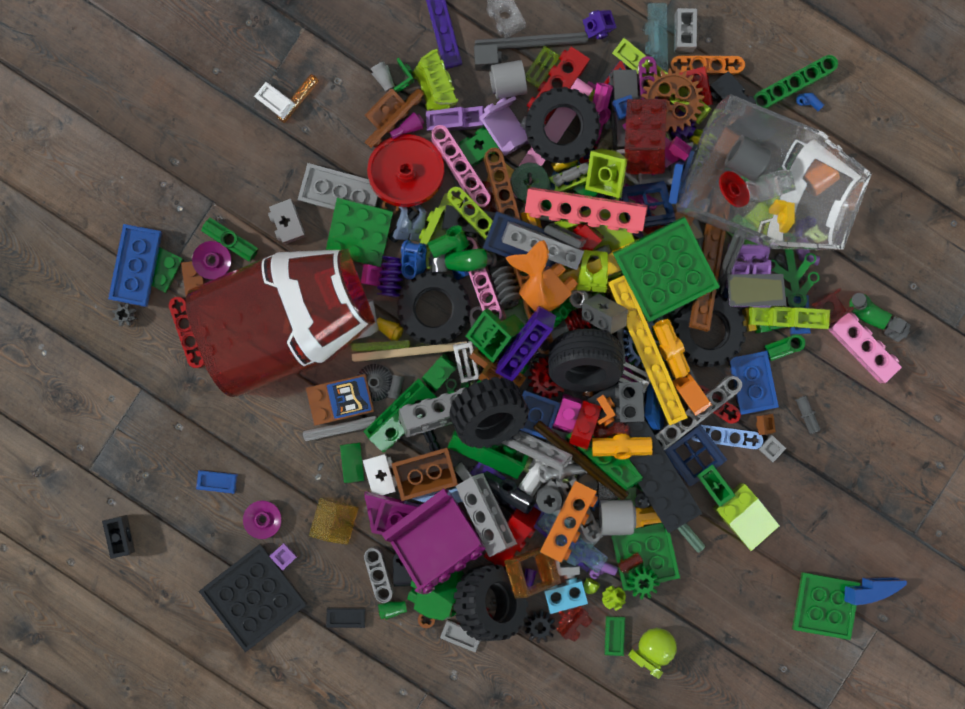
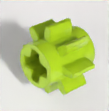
M612 585L602 593L603 604L609 609L614 608L617 611L626 603V594L619 587L614 588Z

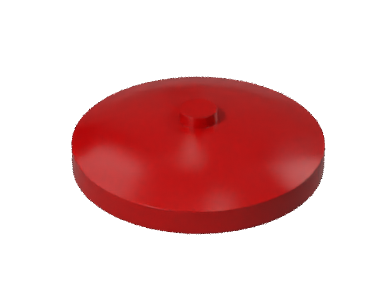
M403 134L394 139L392 137L386 139L374 149L368 161L367 174L372 190L380 199L394 206L412 207L428 201L438 192L444 179V162L440 152L430 141L417 135Z

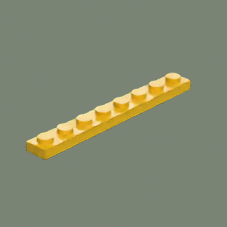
M622 275L609 281L608 285L616 303L628 309L626 327L668 424L672 425L688 418L639 303L625 276Z

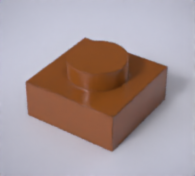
M773 414L756 416V426L759 435L776 433Z

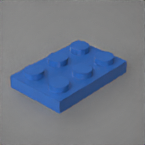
M767 351L738 356L729 361L731 375L738 377L742 382V388L736 394L738 409L741 415L779 407ZM732 379L735 389L737 386V382L735 379Z

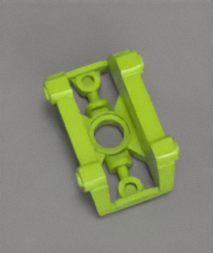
M438 49L432 50L420 59L418 65L413 70V77L417 79L421 90L424 92L427 111L454 108L458 103V99H456L453 92L455 89L452 86L451 77L445 69L443 60H440Z

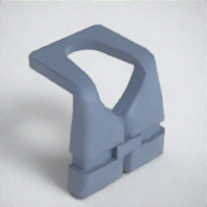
M421 205L413 206L420 214L412 221L408 218L407 207H399L401 214L396 225L397 228L394 230V239L421 241L419 236L422 229L425 228L426 211Z

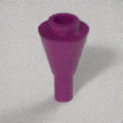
M413 112L400 127L389 133L394 139L403 133L422 130L424 121L420 114L416 115Z

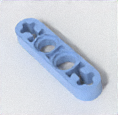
M701 425L705 431L706 428H709L707 433L710 437L712 431H720L721 438L714 441L715 444L758 449L763 444V437L757 432ZM734 432L740 436V440L737 443L730 441V435ZM744 433H746V438H753L755 435V438L759 440L758 443L752 446V442L745 441V445H742ZM695 436L691 438L693 441L700 442Z

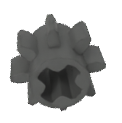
M128 303L125 304V307L117 304L118 309L112 310L115 313V317L112 320L120 321L119 326L122 327L125 322L128 326H131V321L137 319L134 317V312L137 310L129 309L130 304ZM122 312L128 314L127 318L121 316Z

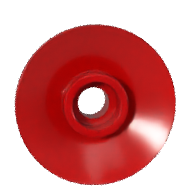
M732 171L722 173L719 178V187L725 199L735 207L741 208L746 206L750 200V194L744 180Z

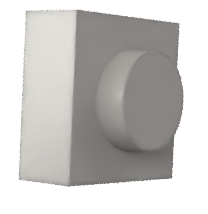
M772 435L758 448L771 462H774L786 449Z

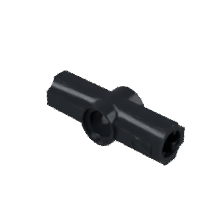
M488 471L483 473L492 493L498 496L497 500L500 504L512 505L526 514L531 512L536 500L517 489L514 481L509 479L502 480Z

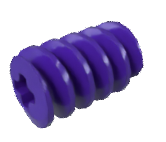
M382 256V259L387 262L382 263L381 266L386 270L380 271L384 278H379L378 280L383 285L377 286V289L382 291V293L377 294L399 297L400 294L396 290L402 289V286L397 284V282L403 281L398 276L402 274L400 269L402 267L401 259Z

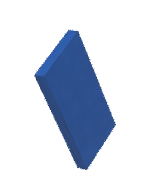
M123 224L108 297L109 300L148 307L162 231Z

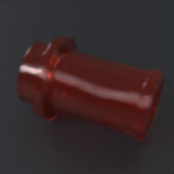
M636 552L624 560L620 559L617 565L623 574L625 572L628 574L629 570L642 564L643 561L639 553Z

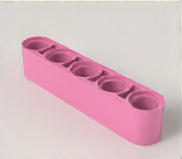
M443 125L435 126L432 130L431 138L434 146L440 152L463 191L482 210H485L490 203L488 191L448 129ZM441 132L445 135V138L439 140L435 137V134ZM449 148H452L455 150L456 153L452 156H449L445 153V151ZM462 164L466 167V170L459 172L455 167ZM473 180L476 186L469 188L466 186V182ZM479 196H483L486 198L487 202L484 204H479L476 201V198Z
M467 237L469 245H474L472 249L481 248L473 238ZM488 266L483 270L468 272L482 310L484 311L489 308L494 314L499 313L501 321L505 320L506 314L504 309L500 307ZM486 278V283L479 286L480 280ZM489 295H493L492 301L486 303V298Z

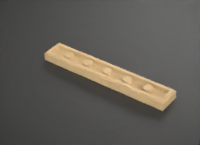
M467 342L352 354V361L360 362L454 351L453 345Z

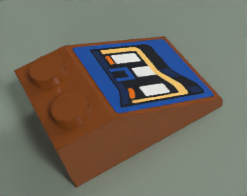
M366 374L306 388L314 426L375 411Z

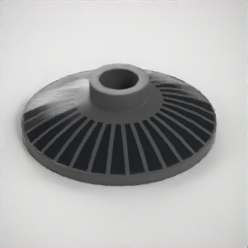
M373 363L364 366L358 372L357 376L366 374L373 402L381 401L389 396L387 392L390 391L393 377L388 368L381 364ZM372 379H376L378 381V384L376 386L371 385Z

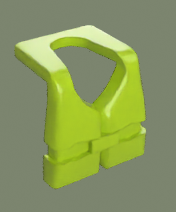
M584 250L576 290L591 291L592 289L593 292H607V252ZM591 256H598L602 265V269L595 274H592L587 269V263Z

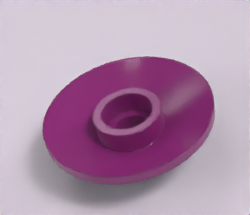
M207 241L195 249L192 256V264L200 276L206 279H217L225 275L229 270L231 255L228 249L221 243ZM210 256L215 257V263H210L208 261Z
M264 500L256 501L249 505L243 515L245 530L249 535L257 539H267L275 535L282 522L279 509L273 503ZM261 516H265L267 518V521L265 523L260 521Z

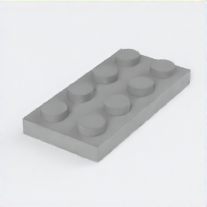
M307 163L298 201L331 210L335 209L337 197L376 206L378 196L372 190L369 179Z

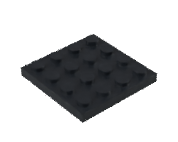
M261 543L198 591L245 653L307 605L283 571L269 557L270 554Z

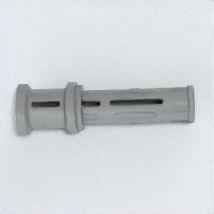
M577 463L568 464L563 471L545 465L539 466L538 475L542 483L552 479L559 481L565 476L588 473Z

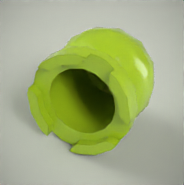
M663 628L648 629L641 636L639 650L632 649L628 656L640 667L643 668L645 665L651 671L650 674L659 679L664 673L661 670V666L668 665L674 659L677 652L676 641L671 633Z

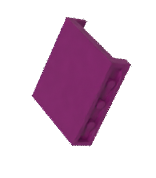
M444 488L382 533L385 541L390 542L415 583L417 587L415 591L420 594L432 592L435 589L434 586L447 581L452 573L465 568L467 562L471 559L479 558L482 555V551L486 549L451 492Z

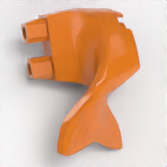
M544 240L536 243L527 254L511 255L506 257V260L510 265L530 276L519 291V294L534 311L540 306L551 312L572 295L571 291L574 290L578 283L571 275L563 282L558 278L566 271L562 264L555 263L551 267L547 266L545 268L549 258V250Z

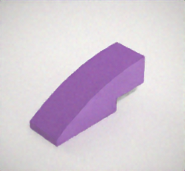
M457 107L426 111L427 131H432L438 125L445 126L448 131L485 127L479 118L484 113L485 107Z

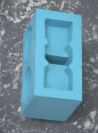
M577 577L565 580L566 583L558 585V582L548 584L547 588H544L550 614L588 604L581 579H577ZM571 588H579V594L571 596L569 594ZM554 592L561 594L559 601H552L550 599Z

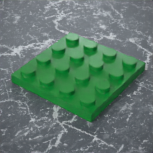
M685 216L613 252L648 323L720 287Z

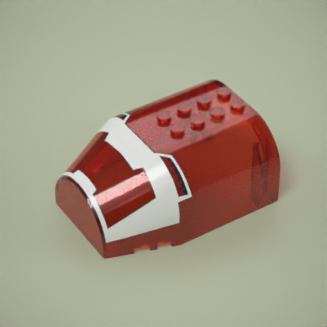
M348 249L277 252L194 287L188 291L186 296L187 317L206 369L216 386L229 397L247 395L332 361L339 352L346 349L354 339L362 335L375 323Z

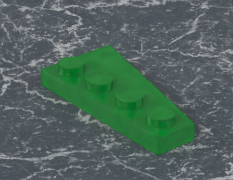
M596 423L592 438H612L603 425ZM572 432L565 436L566 441H570ZM592 438L587 450L572 445L625 490L643 479L628 458L616 459L614 456H593Z

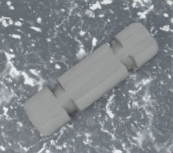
M585 162L580 164V167L575 166L562 172V175L557 174L553 176L555 185L558 187L563 185L565 181L567 183L581 177V174L586 175L589 165Z

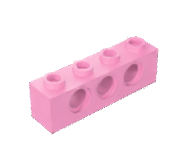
M852 312L842 313L829 326V332L879 383H886L902 368L898 364V358L893 354H889L885 350L886 346L881 341H876L871 336L873 333L866 326H861L855 314ZM851 327L856 332L853 338L848 334ZM864 341L869 344V349L866 352L862 349ZM877 355L882 358L881 365H877L875 362Z

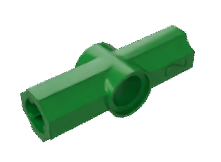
M211 217L206 220L201 231L248 262H251L257 255L259 248ZM233 235L234 242L227 245L226 238Z

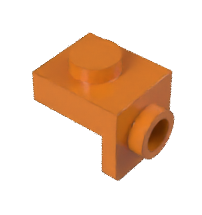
M602 395L597 400L607 416L597 421V423L607 426L615 421L613 418L616 416L613 409L615 404L610 396L606 398L605 395Z

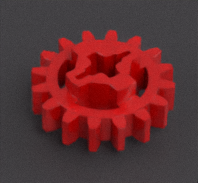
M548 356L545 359L539 358V363L533 362L535 368L529 369L532 375L528 376V379L532 380L529 386L535 387L533 389L534 393H539V396L551 398L552 395L557 397L558 391L564 392V389L550 378L549 369L545 367L548 365Z

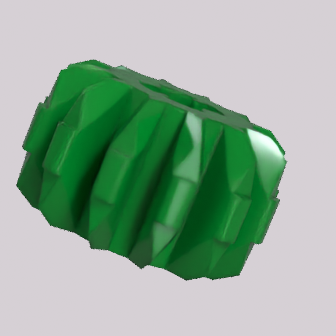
M642 566V571L640 572L639 568L635 567L636 574L629 572L633 579H626L627 583L632 584L627 587L628 590H634L632 594L634 597L639 594L640 599H644L646 594L648 598H651L650 591L657 593L654 586H660L659 582L654 581L659 576L657 574L652 575L654 572L652 568L647 571L646 566ZM639 580H645L647 585H641Z

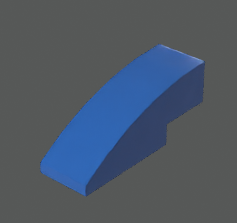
M896 577L862 578V586H845L844 601L853 605L877 602L898 592L907 585V581Z

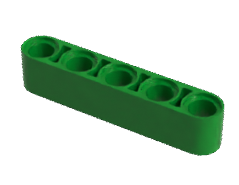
M826 55L759 91L753 98L755 100L756 98H762L764 105L760 106L757 103V108L762 111L829 76L838 67L837 58L833 55ZM824 62H828L831 65V69H826ZM807 71L813 72L814 78H809ZM790 80H795L798 87H792ZM773 89L780 90L781 96H775Z

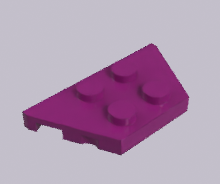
M367 491L364 493L371 532L382 535V533L420 506V504Z

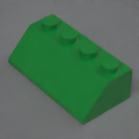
M454 430L447 447L515 479H518L529 457L504 444L492 445L489 448L469 447L460 441L456 430Z

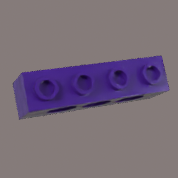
M539 306L500 357L496 373L513 381L553 330L556 316Z

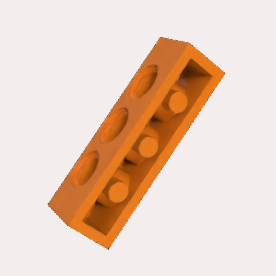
M577 481L574 482L540 550L541 553L561 563L563 559L565 561L568 560L572 552L569 547L572 542H577L580 536L578 529L581 524L585 525L589 517L587 511L589 507H594L598 499L595 496L597 491ZM576 500H582L585 503V507L583 510L577 511L574 509L573 503ZM568 517L576 520L574 528L569 529L565 526L564 522ZM557 536H566V545L558 546L556 544Z

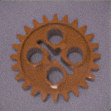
M669 68L668 74L665 75L664 71L661 70V77L654 74L653 78L655 81L653 82L649 79L647 81L650 87H643L647 94H641V98L646 99V101L640 103V106H646L642 113L649 114L646 120L652 119L651 124L653 126L656 123L659 124L658 130L665 127V132L667 133L669 128H672L675 133L677 127H679L681 131H684V124L690 128V120L696 122L697 118L694 115H701L702 113L697 108L704 106L703 103L699 102L704 99V96L699 95L703 89L696 88L699 81L692 82L693 75L689 78L686 77L687 71L680 75L679 69H677L675 74H672V70ZM666 85L670 91L667 94H662L659 91V87ZM679 89H687L689 95L681 97L678 93ZM655 97H660L662 99L667 100H655ZM671 97H675V101H687L689 102V105H685L680 102H674V105H670V101L668 100H670ZM662 104L666 107V111L660 114L655 110V107ZM678 107L683 108L685 115L682 117L677 116L675 109Z

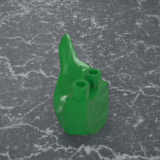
M463 570L455 571L447 581L434 586L435 589L429 594L417 593L415 591L417 587L412 580L410 586L414 588L409 592L407 599L415 603L414 610L428 618L437 620L449 619L457 614L453 606L456 599L453 598L454 593L457 592L456 586L458 582H462L460 579L465 573Z

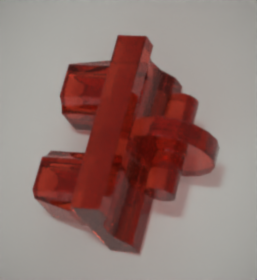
M582 606L575 607L574 610L571 608L567 613L560 611L559 614L562 618L558 622L560 626L557 628V631L565 640L570 639L575 642L581 634L577 627L580 624L585 628L588 627L592 619Z

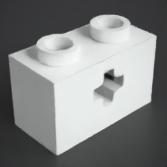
M382 454L363 460L372 493L385 495L397 491L395 475L393 476L391 471L393 463L391 456L387 457V454ZM379 470H382L383 473L386 472L387 475L384 477V480L381 477H377V474L380 473Z

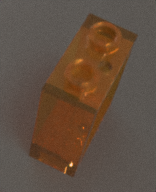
M537 547L505 560L506 571L509 575L515 599L530 597L561 583L555 560L541 553L542 547ZM534 556L542 582L527 588L520 562Z

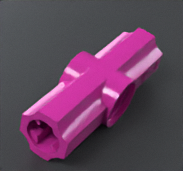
M597 83L592 100L596 105L597 112H599V122L601 124L596 143H599L603 124L609 120L611 114L608 104L613 86L604 83Z

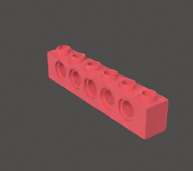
M530 187L527 193L525 213H530L529 216L541 218V215L549 216V220L560 221L561 218L568 219V222L572 224H580V221L587 222L588 226L591 227L606 225L607 229L610 230L625 228L629 233L638 234L639 231L644 230L648 205ZM549 200L552 204L551 209H544L542 201ZM562 203L570 204L571 212H564L561 208ZM582 206H588L591 209L589 216L581 213ZM602 209L609 210L611 217L608 219L602 218L600 211ZM622 212L629 213L630 221L623 222L620 219V214Z

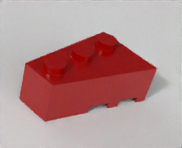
M534 506L528 514L516 509L509 517L507 524L517 544L491 557L486 552L483 557L495 565H511L516 558L515 552H520L525 546L526 542L524 540L526 537L530 539L536 531L534 525L541 511Z

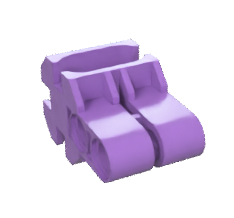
M743 244L731 274H771V260H768L770 249L763 245ZM730 306V307H749V306ZM751 306V307L770 308L771 306Z

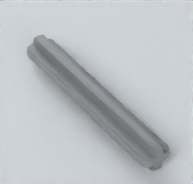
M372 416L303 432V437L305 441L365 429L377 417Z

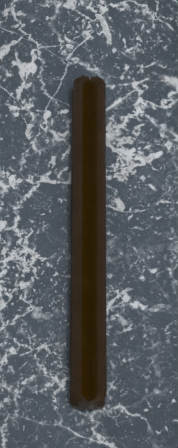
M538 421L533 428L558 449L571 454L572 460L613 494L621 500L626 499L629 494L627 490L622 488L542 421Z

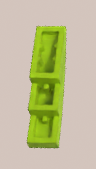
M749 306L748 325L829 329L830 310L775 306L757 308Z

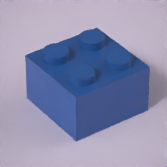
M523 390L522 396L528 406L529 416L525 426L520 430L546 439L533 427L538 421H542L552 429L561 403Z

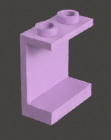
M515 96L509 99L502 98L495 106L493 103L484 108V113L479 117L504 156L529 144L525 130L520 126V122L509 107L516 100Z

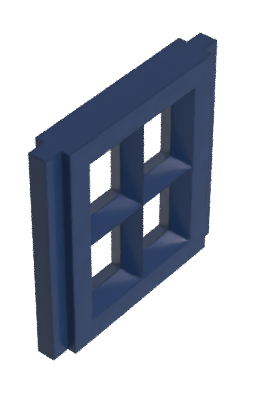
M664 181L623 187L621 201L630 202L629 196L642 195L645 203L643 205H648V217L645 219L644 228L667 225L676 221L672 204L669 203V193ZM660 192L662 201L648 203L646 194ZM664 205L666 214L652 216L651 206ZM625 212V216L628 222L630 221L631 217L629 213Z
M701 424L696 425L664 450L689 486L700 481L697 475L712 464L717 469L727 461V458ZM695 435L704 446L697 452H694L687 442ZM683 444L692 454L684 461L675 451ZM705 450L714 459L708 466H705L698 457ZM693 458L703 468L695 475L686 465Z

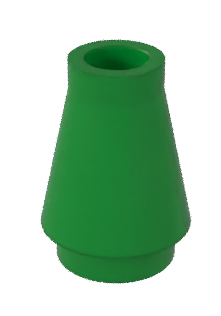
M388 601L378 604L380 619L388 620L407 612L405 601Z

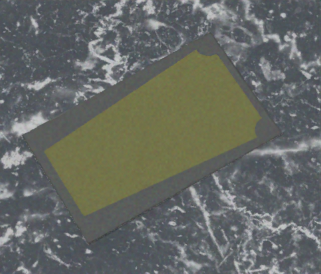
M727 274L730 306H786L783 274Z

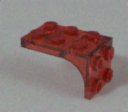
M627 99L625 132L626 173L635 175L665 173L667 99Z

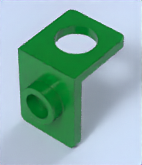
M399 57L396 59L397 63L408 79L394 88L397 94L414 83V79L411 76L413 71L407 63L404 65Z

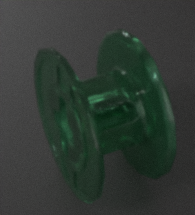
M528 162L521 164L511 175L510 183L512 190L518 200L525 204L529 189L527 184L530 183V177H532L534 182L531 187L547 190L551 188L547 172L537 163Z

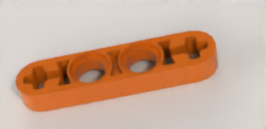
M676 56L670 63V68L674 74L677 70V66H674V64L680 61V64L686 65L687 60L690 61L689 70L694 69L692 65L694 61L702 62L703 67L705 66L708 75H724L728 71L732 75H738L745 68V61L739 56ZM719 61L722 64V68L714 70L712 62ZM725 61H728L727 65H732L734 61H737V65H740V67L735 70L733 66H728L727 70H725ZM682 66L679 73L689 71L687 66Z

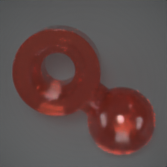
M622 422L613 423V426L609 428L604 425H598L595 427L593 435L595 438L614 437L618 434L629 435V427L625 426V423Z

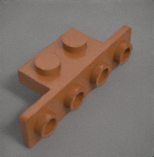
M391 88L364 115L377 128L364 143L370 148L377 146L382 141L381 137L386 132H391L396 126L395 123L399 119L405 118L409 113L408 110L422 100L424 92L416 89L403 101Z

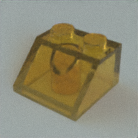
M321 497L317 505L309 537L348 545L359 507Z

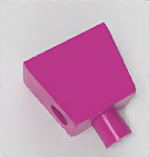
M563 393L552 428L570 434L574 429L582 400Z

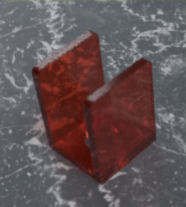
M841 288L831 290L812 303L814 309H824L826 302L834 304V310L830 313L829 324L836 322L854 310L853 306L845 308L836 296L841 291Z

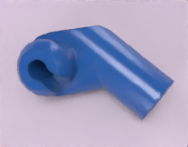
M802 93L796 98L799 106L811 105L817 112L824 106L813 93Z

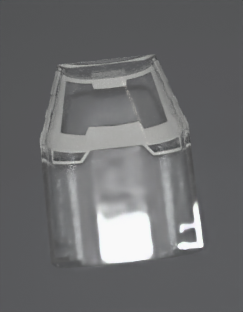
M730 94L716 106L703 130L687 177L680 190L677 211L732 234L738 229L744 230L746 232L745 239L769 249L843 250L872 174L853 157L850 158L846 155L839 145L836 146L832 143L824 132ZM742 135L747 136L771 151L770 163L767 169L754 181L748 180L725 166V160L729 151ZM732 171L744 180L750 194V200L746 206L741 208L735 207L725 199L719 187V178L722 173ZM777 199L795 203V223L787 233L779 232L778 215L769 213V208Z

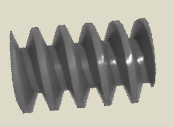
M512 266L496 267L489 272L492 282H494L493 285L498 295L500 307L503 309H511L517 306L522 298L518 293L520 287L517 286L518 281L515 279V273H512L514 271Z
M544 486L536 494V502L542 512L553 513L562 504L560 493L552 486ZM548 495H550L551 498H553L550 501L551 503H547L545 501Z

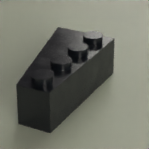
M729 71L710 85L712 100L718 102L721 106V112L726 117H730L733 121V127L737 131H741L743 135L761 144L780 128L776 122L772 124L769 121L768 117L770 115L765 110L762 111L757 108L756 100L752 96L744 94L745 88Z

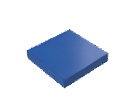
M679 160L675 164L669 203L677 204L679 201L682 187L681 177L686 161Z

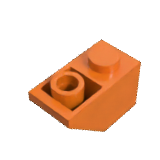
M689 373L685 377L672 381L675 389L695 416L704 412L712 405Z

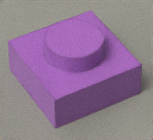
M284 542L269 557L281 570H284L298 556Z

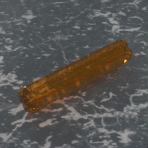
M312 74L308 76L290 98L295 105L283 119L277 115L281 122L285 123L317 85L319 82L318 78Z

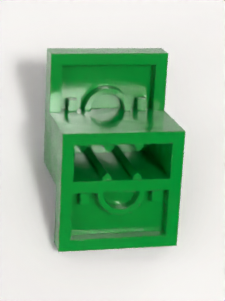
M487 308L481 313L466 337L494 363L500 359L525 324L515 314L501 321Z

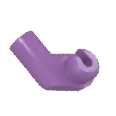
M800 241L797 245H808V244H807L806 242H804V241ZM796 249L799 259L804 262L805 255L810 253L809 249ZM811 255L807 256V261L813 262L814 257ZM816 256V262L813 265L817 266L819 264L820 256Z
M600 561L590 568L589 575L593 579L599 578L605 572L615 576L618 567Z

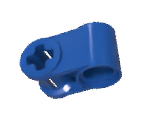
M410 240L403 242L401 247V271L405 278L413 279L416 275L425 272L427 249L424 243L415 244Z

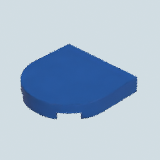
M649 384L647 387L644 416L653 430H661L664 426L665 415L652 385Z

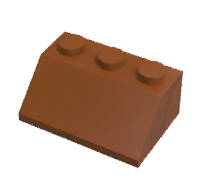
M449 448L392 463L402 501L458 485Z

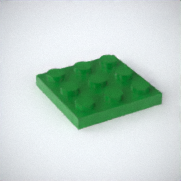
M337 197L326 250H340L338 257L381 267L383 262L382 256L385 253L394 211Z
M654 523L635 528L632 535H611L624 591L628 590L627 587L632 585L627 583L626 579H633L629 572L636 574L635 567H638L640 572L642 571V566H646L647 571L652 568L654 570L652 575L657 574L659 576L654 581L659 583L680 578L671 535L667 532L663 523ZM639 580L641 585H647L645 580Z
M802 572L792 629L851 640L857 605L844 601L845 586H860V582Z

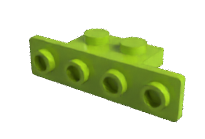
M447 193L444 194L439 207H436L435 211L430 212L427 218L429 224L426 229H422L419 239H421L420 243L426 245V268L431 270V266H429L430 248L427 243L446 234V230H442L444 210L446 205H451L447 200ZM452 196L451 199L453 201L457 199L460 202V204L457 205L458 207H460L462 204V200Z

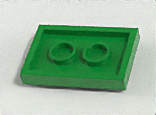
M159 247L152 286L167 293L184 259Z

